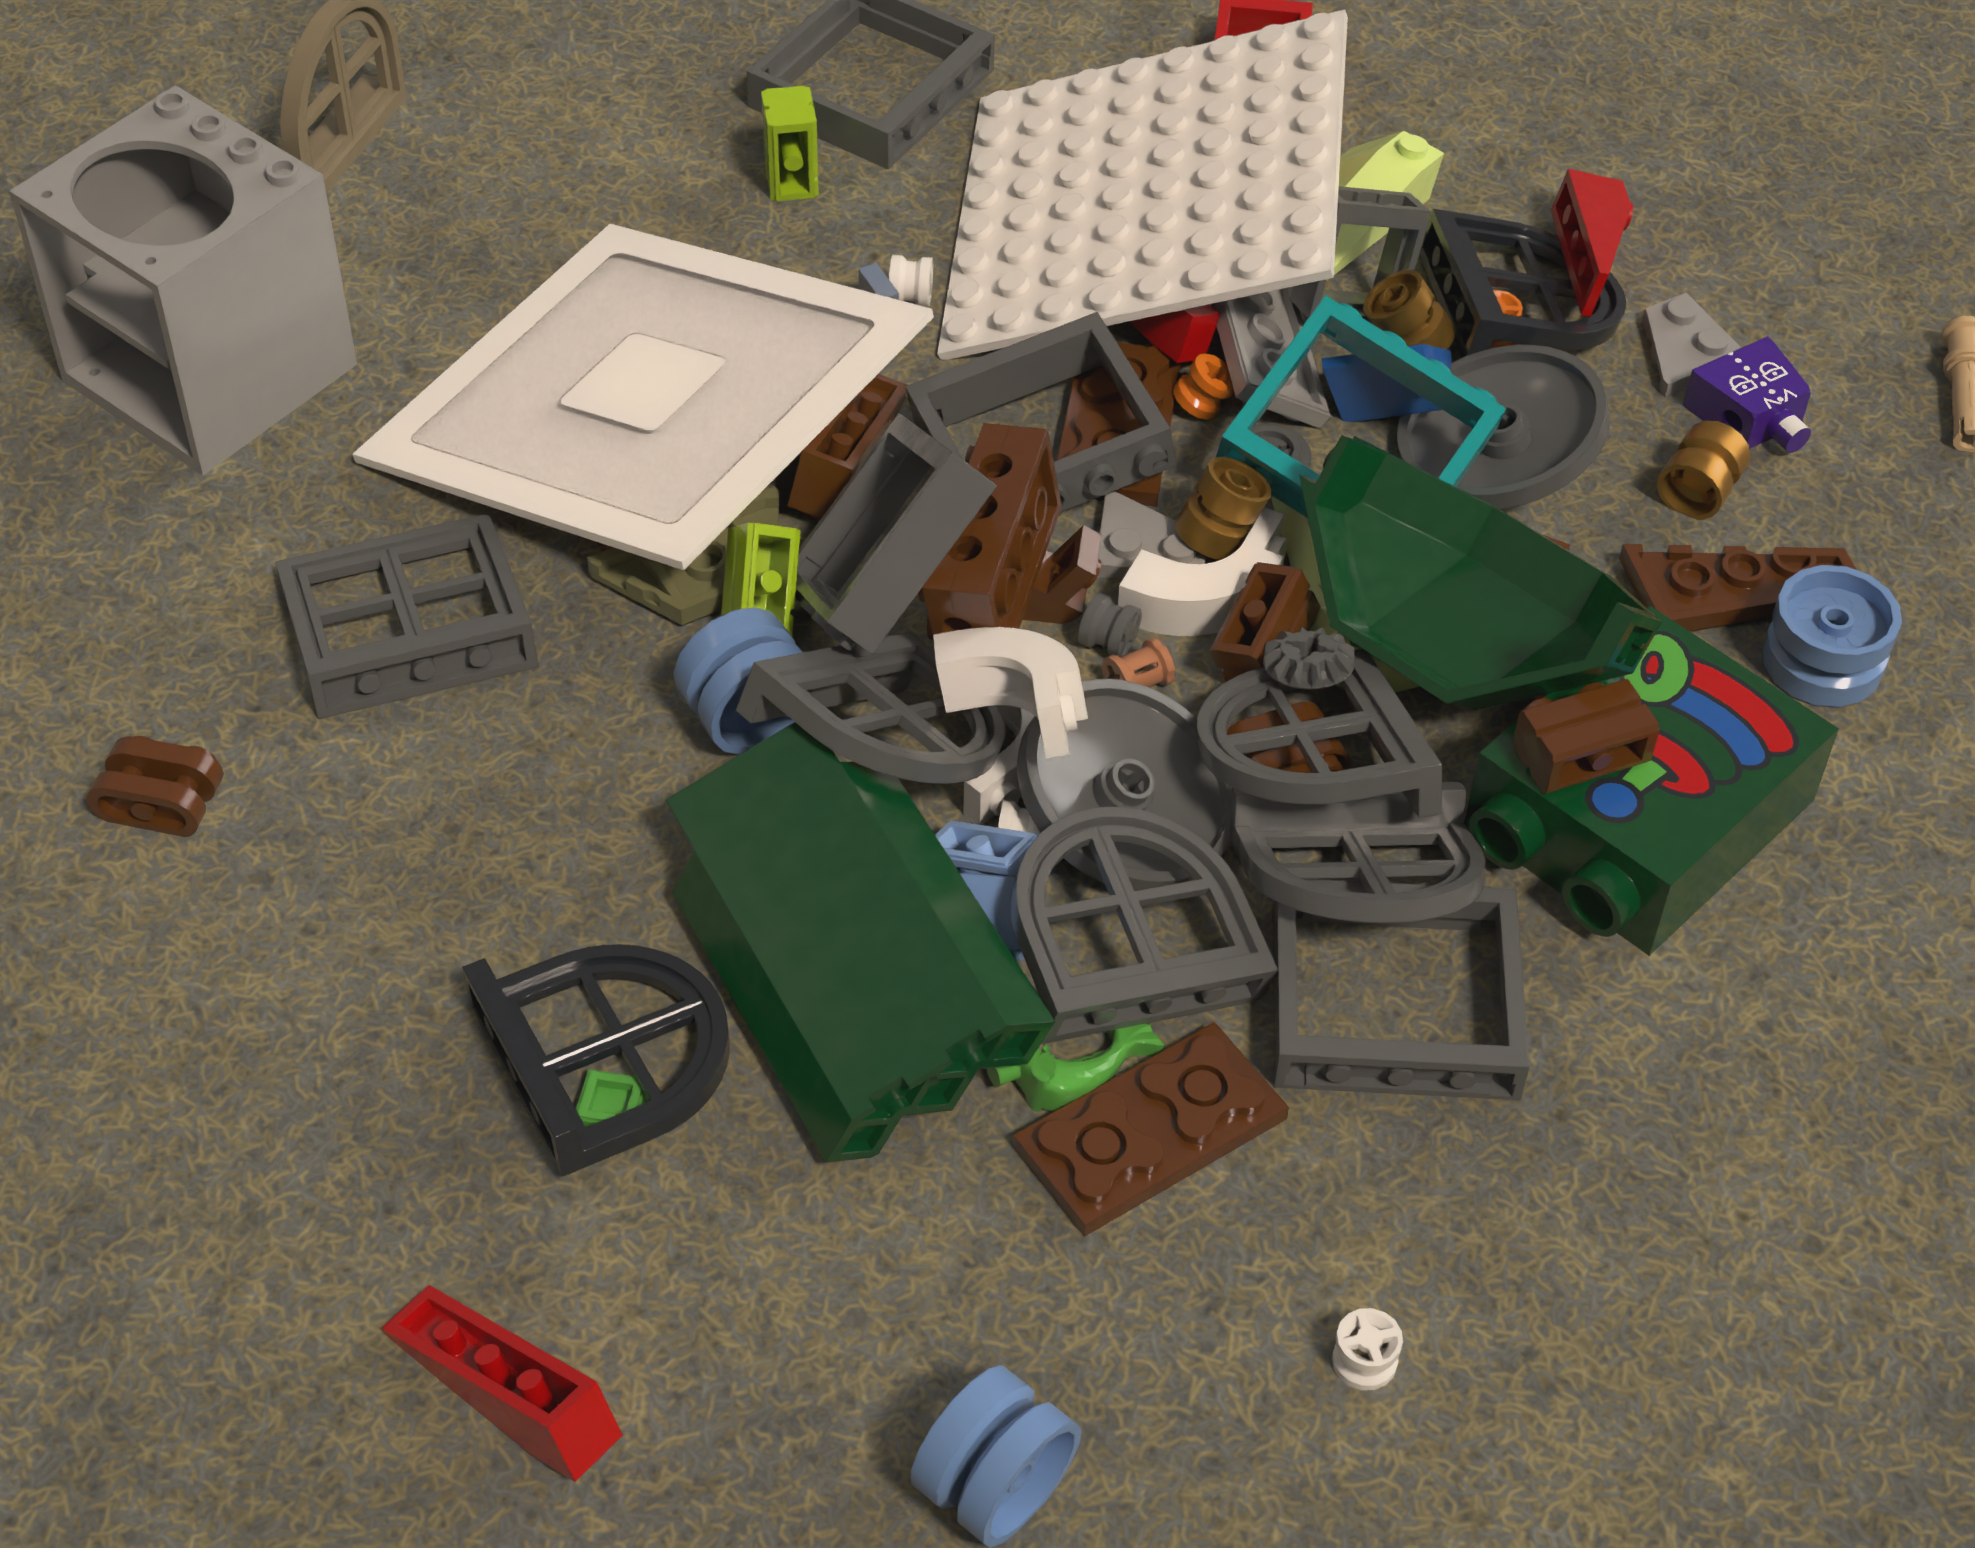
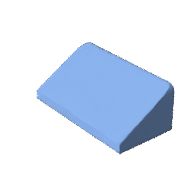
M950 820L935 836L955 867L1012 876L1016 875L1028 848L1039 834Z

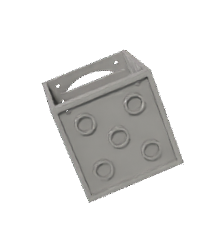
M175 85L159 94L150 102L9 191L62 382L202 476L357 365L323 174Z

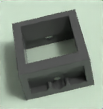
M1339 186L1336 242L1341 223L1389 228L1374 280V287L1378 282L1393 273L1402 270L1415 271L1431 211L1411 193ZM1326 280L1292 287L1289 299L1305 314L1306 320H1308L1326 295L1338 303L1352 306L1361 314L1363 319L1370 322L1363 310L1364 300L1368 293L1324 290Z

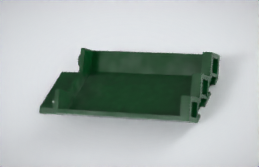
M793 722L665 800L694 849L672 894L826 1162L864 1159L878 1155L903 1115L953 1111L979 1068L1024 1065L1030 1062L1055 1023V1020L898 777L872 770L856 762H840L833 750L811 736L796 722Z

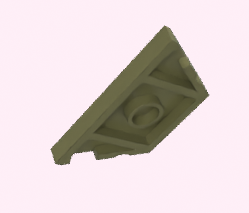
M775 486L763 490L685 570L613 547L587 557L589 573L592 578L680 625L722 610L728 529L748 522L779 526L778 490Z

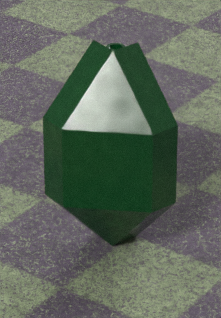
M1341 435L1336 446L1326 456L1323 470L1318 480L1299 475L1330 627L1447 704L1478 710L1633 674L1662 623L1658 617L1613 577L1497 507L1356 436L1352 439Z

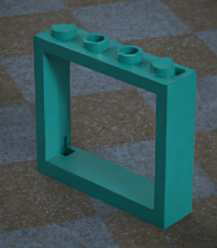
M1325 295L1222 435L1216 457L1233 458L1255 469L1268 482L1273 497L1308 518L1299 475L1318 480L1320 475L1251 432V430L1321 334L1472 428L1467 438L1438 477L1456 487L1496 432L1507 408L1497 403L1494 396L1488 391L1478 387L1473 388L1454 376L1450 369L1442 362L1435 359H1427L1409 348L1405 341L1397 334L1390 331H1382L1366 321L1352 306L1338 303Z

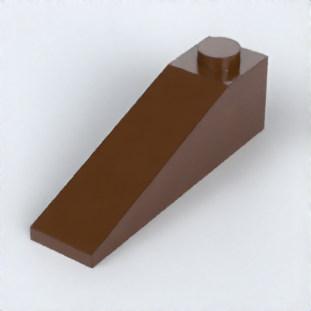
M877 374L802 450L787 506L802 511L805 516L812 520H821L894 421L907 395L905 389L907 384Z

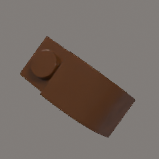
M1083 525L1054 553L1046 551L1023 620L1064 624L1083 614L1086 591L1097 579L1102 566V561L1098 559L1101 534Z

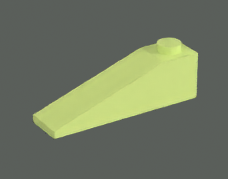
M1401 131L1352 147L1341 155L1339 186L1407 192L1424 204L1430 198L1444 153L1429 145L1423 138L1411 135L1406 131ZM1341 223L1335 245L1334 275L1386 235L1389 228Z

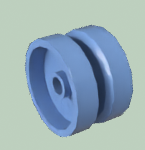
M1819 565L1802 569L1787 579L1780 591L1772 615L1773 620L1768 628L1762 647L1763 664L1774 683L1794 698L1813 705L1843 707L1862 702L1877 690L1890 658V652L1902 624L1900 605L1885 585L1864 572L1847 566Z
M755 607L734 610L712 620L692 636L678 656L673 672L675 687L689 708L699 716L701 725L713 742L724 752L740 755L794 722L790 717L784 716L750 723L736 711L753 663L803 652L795 645L793 637L771 611Z
M1003 1365L989 1368L973 1379L949 1403L924 1439L911 1469V1485L943 1510L958 1505L957 1522L990 1548L1006 1542L1015 1535L1048 1500L1074 1459L1080 1444L1082 1429L1050 1402L1034 1406L1035 1391Z

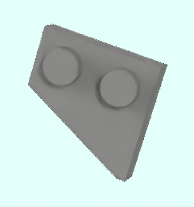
M1687 292L1645 309L1643 324L1646 336L1652 342L1650 352L1653 364L1658 366L1661 378L1659 389L1664 397L1687 389L1692 369L1742 348Z
M1115 491L1105 495L1098 559L1102 561V566L1098 577L1123 580L1141 549L1181 563L1205 564L1206 556L1189 547L1180 538L1175 529V520Z

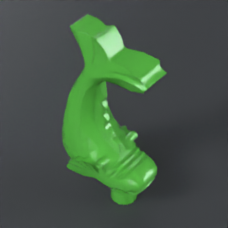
M1145 1023L1105 1031L1111 1043L1110 1047L1103 1051L1094 1052L1092 1056H1083L1080 1059L1071 1060L1059 1059L1050 1054L1049 1046L1044 1045L1042 1049H1037L1028 1064L989 1067L987 1072L991 1082L996 1087L1015 1080L1024 1092L1026 1101L1032 1110L1040 1112L1042 1109L1056 1111L1108 1082L1127 1058L1132 1056H1154L1163 1051L1165 1044L1152 1032L1151 1025Z

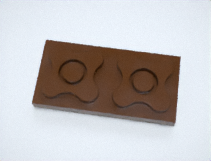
M1117 343L1171 428L1176 399L1173 389L1179 380L1182 362H1175L1157 347ZM1103 365L1074 376L1057 460L1141 428ZM1163 471L1114 491L1142 505L1157 507ZM1105 495L1099 496L1094 499L1105 500Z
M1213 1022L1013 1134L1012 1147L1085 1237L1287 1120L1289 1107L1221 1028Z

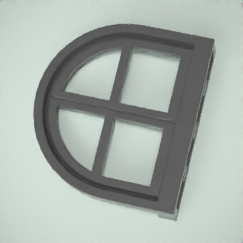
M911 632L886 636L873 654L856 643L851 651L839 645L756 661L753 663L736 709L750 723L788 716L819 742L845 758L872 770L917 782L947 784L978 778L994 765L1005 739L1004 721L996 705L961 710V713L970 725L972 740L967 745L959 748L925 720V718L947 714L943 698L908 706L893 694L908 688L914 672L942 694L936 668L935 651ZM867 699L880 709L881 712L841 720L827 707ZM899 725L931 752L895 746L863 732Z
M1364 649L1354 650V670L1347 679L1340 682L1344 689V700L1352 713L1301 722L1284 695V692L1300 689L1274 680L1267 674L1264 667L1243 673L1219 686L1209 695L1200 708L1197 718V742L1201 759L1216 777L1237 790L1263 799L1294 804H1332L1403 792L1418 818L1441 814L1442 763L1370 654ZM1266 697H1269L1285 724L1227 735L1231 721L1239 712ZM1365 732L1384 762L1331 772L1313 741ZM1297 744L1313 773L1291 772L1271 768L1255 762L1243 754Z
M1461 781L1442 782L1441 814L1418 818L1403 792L1332 804H1294L1259 798L1232 787L1230 815L1231 845L1251 884L1267 897L1285 906L1313 915L1346 921L1368 923L1412 922L1441 917L1467 907L1480 896L1484 885L1485 855L1464 824L1466 788ZM1438 845L1447 860L1377 861L1369 846ZM1342 847L1350 862L1280 864L1271 848ZM1450 875L1444 881L1431 887L1402 893H1395L1387 877ZM1359 877L1367 893L1332 889L1304 879Z
M1098 807L1067 815L1043 830L1033 841L1015 875L1010 898L1013 929L1038 994L1055 1020V1023L1041 1044L1253 1002L1261 999L1278 971L1245 894L1228 864L1206 841L1191 830L1166 817L1126 807ZM1114 842L1133 843L1153 849L1175 861L1195 880L1134 891ZM1089 845L1110 896L1045 907L1046 883L1053 868L1069 853ZM1206 895L1229 947L1163 959L1141 906ZM1116 911L1138 964L1070 976L1049 923Z

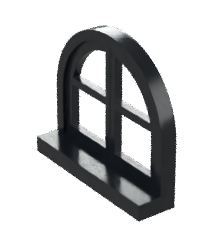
M1432 209L1419 258L1438 303H1440L1456 328L1454 341L1462 358L1489 349L1493 339L1556 349H1585L1600 345L1613 337L1619 327L1626 310L1624 291L1618 280L1610 272L1596 303L1597 312L1583 320L1565 322L1553 296L1576 299L1571 280L1543 276L1533 254L1543 256L1567 269L1557 235L1518 222ZM1471 240L1515 247L1526 273L1483 267ZM1491 286L1536 293L1549 321L1504 314Z
M616 944L573 950L496 979L485 958L462 967L470 1005L562 1177L646 1143L677 1128L695 1115L708 1102L723 1079L730 1055L727 1014L723 1002L714 986L700 971L676 956L648 947ZM625 979L644 982L663 989L680 1002L621 1025L597 981ZM582 984L608 1031L546 1055L520 1007ZM695 1022L698 1037L692 1061L680 1079L664 1093H661L635 1046ZM621 1052L648 1102L585 1127L558 1077Z

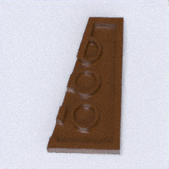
M1623 544L1619 557L1641 603L1646 608L1649 606L1655 608L1688 631L1772 617L1785 581L1802 569L1819 565L1847 566L1857 570L1845 548L1775 547L1773 554H1756L1746 550V546H1724L1722 553H1693L1692 545H1669L1667 552H1643L1642 544Z

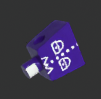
M1768 336L1692 369L1683 406L1703 421H1719L1731 426L1743 436L1749 445V449L1773 438L1788 453H1793L1802 448L1811 436L1810 428L1802 422L1811 395L1810 388L1774 341Z

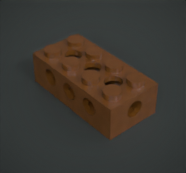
M983 423L976 445L968 447L965 462L995 483L997 487L918 592L919 600L926 604L928 612L927 635L930 640H934V634L970 628H1020L1062 508L1048 429Z

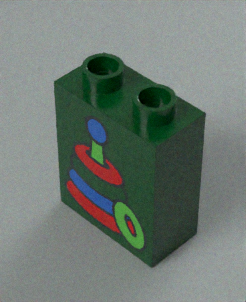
M1651 606L1648 609L1662 623L1634 673L1599 682L1605 686L1628 679L1640 695L1641 704H1646L1659 723L1660 731L1652 760L1543 794L1530 775V768L1524 766L1514 750L1513 738L1517 725L1516 721L1479 752L1464 824L1469 828L1470 833L1482 849L1485 857L1491 862L1509 870L1518 869L1523 866L1562 894L1568 911L1582 927L1603 937H1610L1617 933L1648 956L1660 947L1814 801L1839 730L1830 722ZM1586 685L1551 692L1543 698L1555 701L1575 695Z

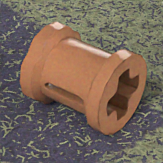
M1152 637L1145 640L1142 648L1122 657L1112 654L1104 658L1102 661V674L1104 679L1125 680L1146 687H1151L1155 684L1165 687L1175 681V665L1167 647L1158 638ZM1143 667V670H1142V671H1140V672H1138V673H1134L1135 670L1140 669V668Z

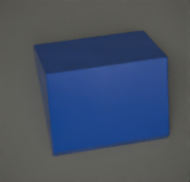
M1425 344L1408 346L1425 358L1438 360L1449 369L1451 368V350ZM1354 354L1322 358L1323 371L1342 421L1356 422L1442 410Z

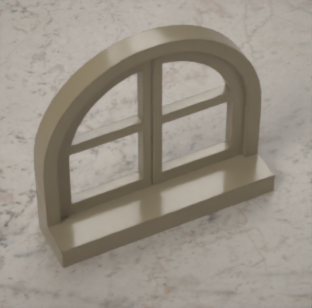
M327 1L306 26L295 48L287 72L281 104L280 127L282 147L285 152L323 174L326 194L407 99L396 28L389 11L380 1ZM360 21L370 36L348 62L345 63L340 29L350 22ZM325 50L330 82L308 106L312 79L321 55ZM374 53L378 78L362 74L350 88L349 81ZM334 101V108L308 137L307 129L327 106Z

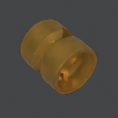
M1402 270L1387 276L1370 290L1364 300L1363 310L1370 322L1382 331H1390L1397 334L1405 341L1407 346L1425 344L1448 349L1455 338L1456 328L1440 303L1435 301L1432 291L1416 271Z
M1719 421L1696 423L1687 432L1679 444L1678 451L1669 459L1659 474L1657 481L1659 496L1670 509L1693 519L1703 520L1713 517L1728 498L1732 486L1746 470L1751 457L1749 445L1743 436L1729 425Z
M1228 457L1212 458L1195 486L1199 493L1192 494L1175 521V529L1180 538L1195 551L1207 557L1222 560L1232 555L1241 547L1251 530L1250 524L1255 523L1272 495L1271 487L1260 473L1241 461Z

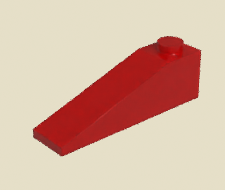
M1568 168L1552 205L1551 214L1580 314L1591 317L1609 276L1622 233L1631 222L1633 203L1629 200L1622 180Z
M428 1285L381 1328L389 1339L529 1454L574 1482L623 1436L597 1381L431 1285Z

